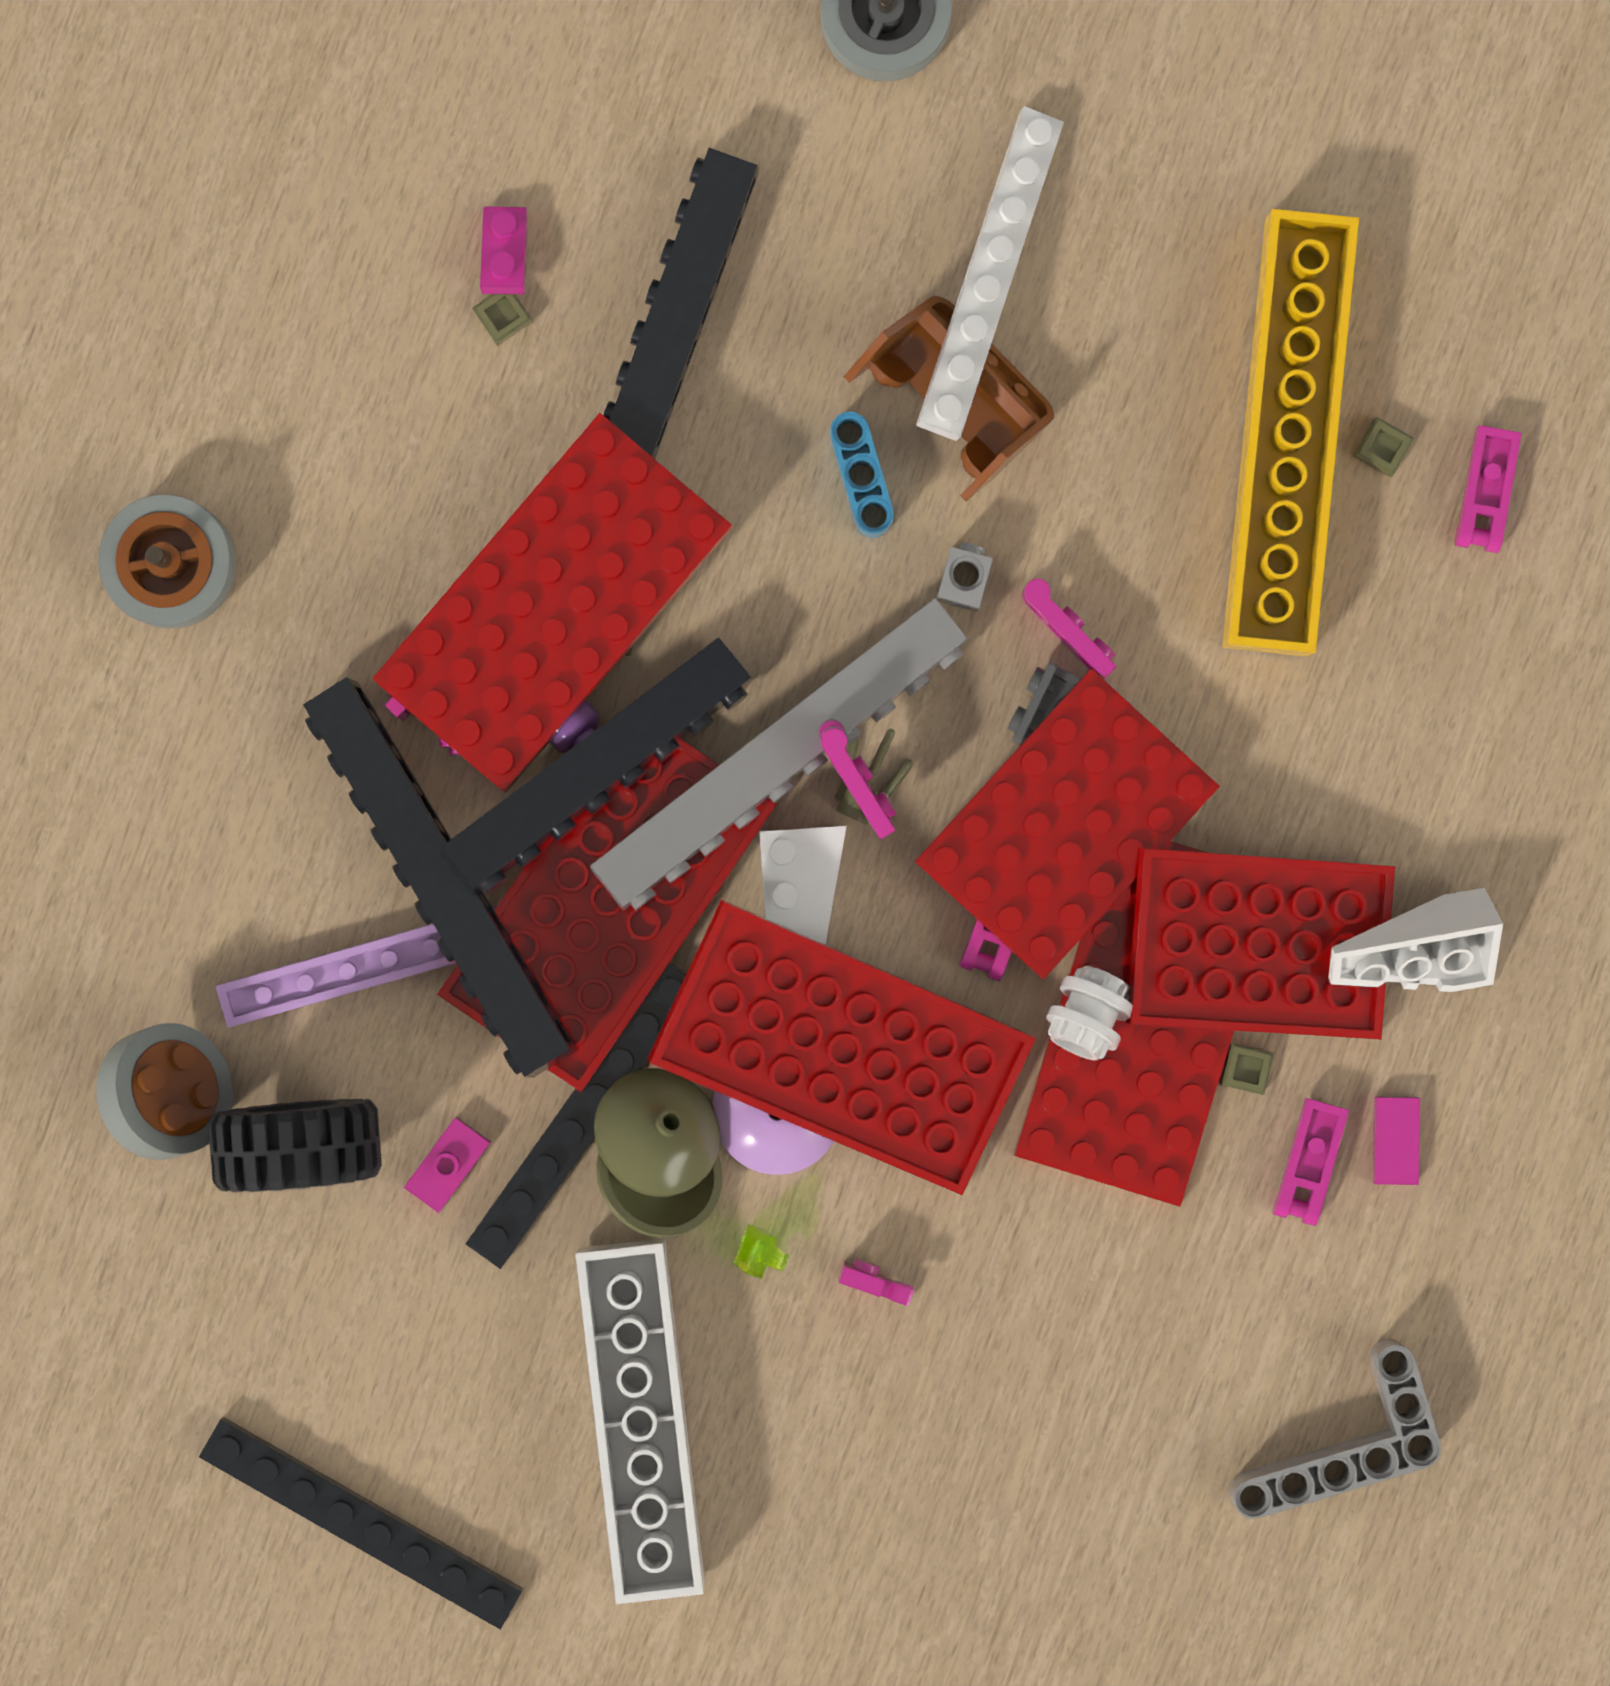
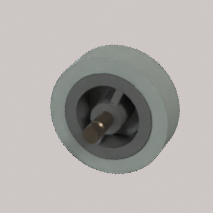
M821 0L822 31L832 54L851 72L875 81L901 80L923 70L941 51L950 27L952 0Z

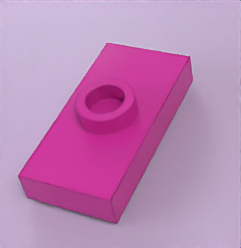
M456 1116L404 1188L437 1213L441 1212L491 1141Z

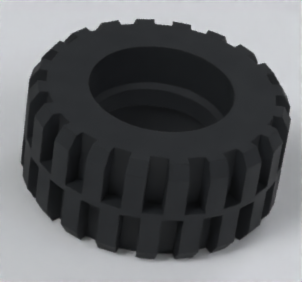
M370 1099L300 1101L236 1108L214 1113L208 1122L212 1181L221 1191H280L345 1184L376 1177L382 1167L378 1108Z

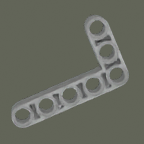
M1385 1339L1376 1343L1369 1355L1371 1370L1389 1429L1236 1475L1230 1482L1228 1490L1229 1498L1238 1512L1244 1517L1251 1519L1261 1518L1433 1465L1439 1459L1441 1445L1412 1352L1398 1341ZM1391 1351H1399L1402 1355L1400 1367L1393 1372L1384 1371L1382 1362L1386 1354ZM1404 1393L1413 1394L1415 1400L1413 1408L1407 1413H1397L1395 1410L1397 1398ZM1417 1435L1426 1436V1449L1418 1455L1409 1454V1441ZM1374 1448H1383L1386 1454L1384 1462L1378 1467H1368L1366 1465V1456L1369 1451ZM1333 1460L1343 1461V1474L1335 1480L1325 1479L1324 1469L1326 1465ZM1290 1473L1302 1474V1485L1295 1492H1285L1282 1490L1283 1479ZM1251 1485L1261 1488V1496L1256 1503L1246 1505L1240 1502V1495L1244 1488Z

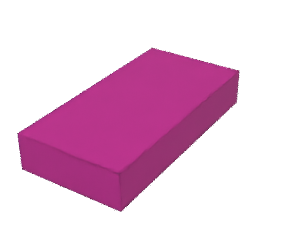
M1374 1096V1184L1419 1185L1420 1098Z

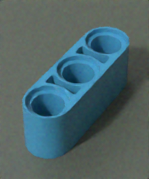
M853 411L843 412L837 415L831 424L830 441L858 532L868 538H879L885 535L891 528L894 517L893 507L866 419ZM851 423L859 427L862 432L859 441L854 444L843 443L837 436V431L842 425ZM857 465L868 466L874 473V479L866 486L854 484L849 477L853 467ZM869 506L880 507L886 514V521L879 527H869L861 518L862 512Z

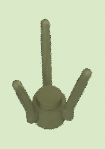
M893 729L886 731L869 767L874 776L873 779L868 781L871 787L895 735ZM859 737L848 745L847 748L854 759L856 757ZM906 760L881 791L888 798L912 767V760ZM841 778L840 786L834 797L840 800L836 811L868 825V819Z

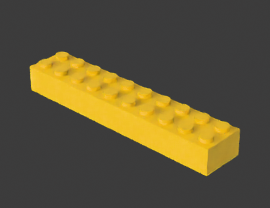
M1272 209L1265 219L1222 648L1307 657L1316 653L1359 217Z

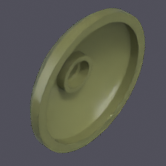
M645 1068L624 1075L605 1092L596 1111L594 1122L595 1141L604 1164L622 1184L638 1193L653 1197H669L684 1193L700 1183L710 1172L716 1161L720 1145V1130L710 1101L692 1081L665 1069ZM663 1118H667L673 1123V1130H669L664 1126Z
M663 1118L664 1126L669 1130H673V1123L669 1119ZM598 1152L596 1165L597 1180L603 1199L612 1213L622 1223L641 1234L660 1238L685 1234L703 1223L712 1213L719 1200L723 1181L719 1154L707 1176L690 1190L675 1196L653 1197L638 1193L622 1184L608 1170Z

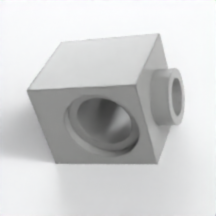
M961 542L959 549L955 547L950 548L936 598L938 602L978 612L993 560L992 557L984 556L985 548ZM962 564L972 566L977 572V582L969 587L959 585L953 576L954 569Z

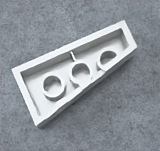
M847 826L759 832L766 919L826 945Z

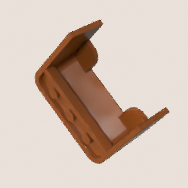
M930 297L885 329L843 377L850 383L870 369L874 378L880 384L887 387L900 388L909 382L925 399L955 306L943 297ZM992 343L961 434L967 442L961 450L963 467L970 476L976 478L960 495L966 502L992 481L1054 419V411L1048 400Z

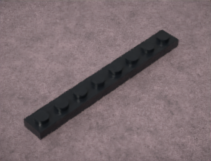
M669 963L587 1086L582 1092H579L577 1089L572 1092L465 1243L499 1269L503 1267L595 1137V1115L605 1092L621 1077L633 1071L643 1069L648 1062L649 1054L686 976V973L672 963Z
M225 1417L219 1420L199 1455V1458L500 1630L523 1591V1588Z

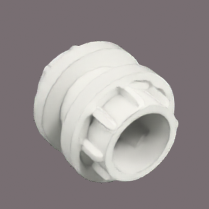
M1089 966L1078 968L1074 976H1066L1060 986V990L1069 997L1065 1007L1051 1006L1046 1016L1047 1020L1051 1023L1048 1034L1051 1036L1050 1039L1061 1048L1089 1060L1096 1061L1102 1059L1107 1050H1116L1121 1037L1112 1028L1116 1020L1126 1021L1131 1016L1133 1005L1128 1002L1129 985L1110 973Z

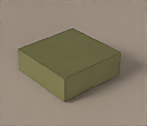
M492 294L472 308L497 346L533 323L515 294Z
M1376 417L1353 456L1388 477H1392L1414 438Z
M1230 1043L1220 1085L1265 1095L1274 1053Z

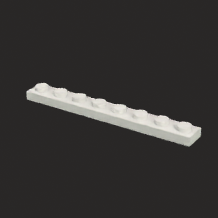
M1026 106L1019 112L916 424L918 427L955 441L961 437L1064 123L1061 120Z

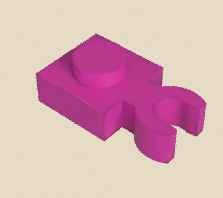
M855 1258L854 1264L843 1263L838 1277L840 1284L877 1297L882 1296L909 1307L914 1293L913 1286L878 1274L880 1267L865 1260Z

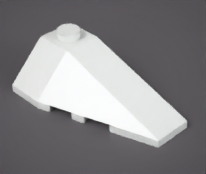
M1485 888L1445 894L1332 947L1328 978L1330 983L1335 985L1379 987L1385 982L1401 983L1403 989L1416 990L1419 984L1436 985L1438 990L1443 992H1455L1493 985L1503 922Z

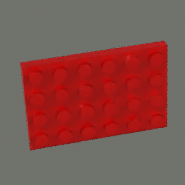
M1091 668L914 862L1044 980L1137 878L1140 848L1164 849L1219 789L1220 785Z
M1140 848L1128 1002L1133 1007L1129 1019H1126V1023L1133 1025L1382 1040L1386 982L1379 987L1335 985L1330 983L1328 977L1332 947L1391 920L1396 866Z

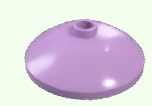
M716 1091L714 1093L713 1109L719 1125L721 1143L734 1159L754 1171L782 1175L803 1170L817 1162L834 1142L783 1119H773L768 1113Z

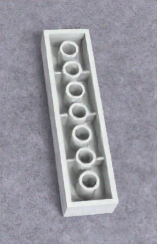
M665 1238L579 1248L575 1255L616 1604L704 1594L705 1577Z

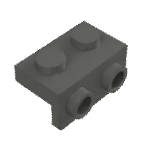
M1051 661L1046 665L1045 670L1037 666L1026 688L1033 695L1026 709L1021 706L1017 707L1007 729L1014 732L1010 742L1020 746L1082 678L1057 667L1058 665Z

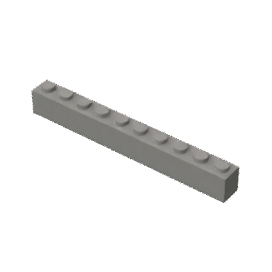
M934 598L590 865L592 872L623 911L630 905L635 910H638L656 895L652 889L665 878L670 884L691 868L687 863L690 858L699 851L704 856L713 852L725 842L721 835L734 824L739 830L745 827L760 814L756 809L758 805L767 798H770L775 803L794 788L790 780L802 771L807 776H810L828 761L824 755L825 751L822 748L819 737V728L824 721L829 719L840 721L847 736V746L863 734L858 727L871 717L877 723L896 708L892 701L906 691L911 697L930 682L926 674L940 665L945 670L964 655L960 648L964 646L968 638L937 599Z

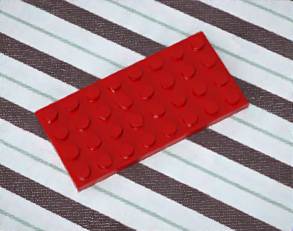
M599 413L374 675L372 680L501 791L507 793L734 527L605 416Z
M682 739L677 741L680 748L666 760L659 762L655 758L644 766L645 775L632 786L625 789L621 784L611 791L609 796L612 799L598 812L591 815L588 811H585L574 820L577 826L559 841L551 837L539 846L542 853L527 866L523 867L495 908L496 914L578 1049L547 1070L579 1092H582L777 805V803H773L771 799L767 798L756 807L760 814L740 830L735 824L721 834L725 842L713 852L704 856L699 851L687 861L691 868L671 884L666 878L652 888L656 895L638 910H635L630 905L623 911L592 872L590 865L719 766L715 761ZM456 965L437 995L487 1028L481 1018V1014L485 1013V1010L477 997L472 1000L463 989L459 981V977L463 973L459 966Z
M1170 841L1164 848L1165 850L1205 852ZM1137 878L1078 941L1068 976H1074L1078 968L1089 966L1110 973L1129 985ZM1062 993L1059 1006L1065 1007L1069 998L1064 993ZM1116 1020L1112 1029L1121 1037L1116 1050H1107L1104 1058L1096 1061L1080 1057L1061 1048L1049 1036L1013 1155L1181 1207L1234 1031L1133 1025L1126 1023V1021Z
M721 899L647 1060L650 1064L963 1196L1036 1038L1008 1024Z

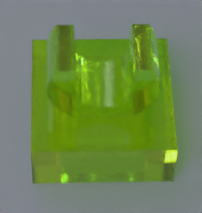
M748 1224L734 1265L747 1275L762 1279L767 1266L784 1271L789 1254L782 1252L780 1248L774 1247L777 1238L763 1228Z

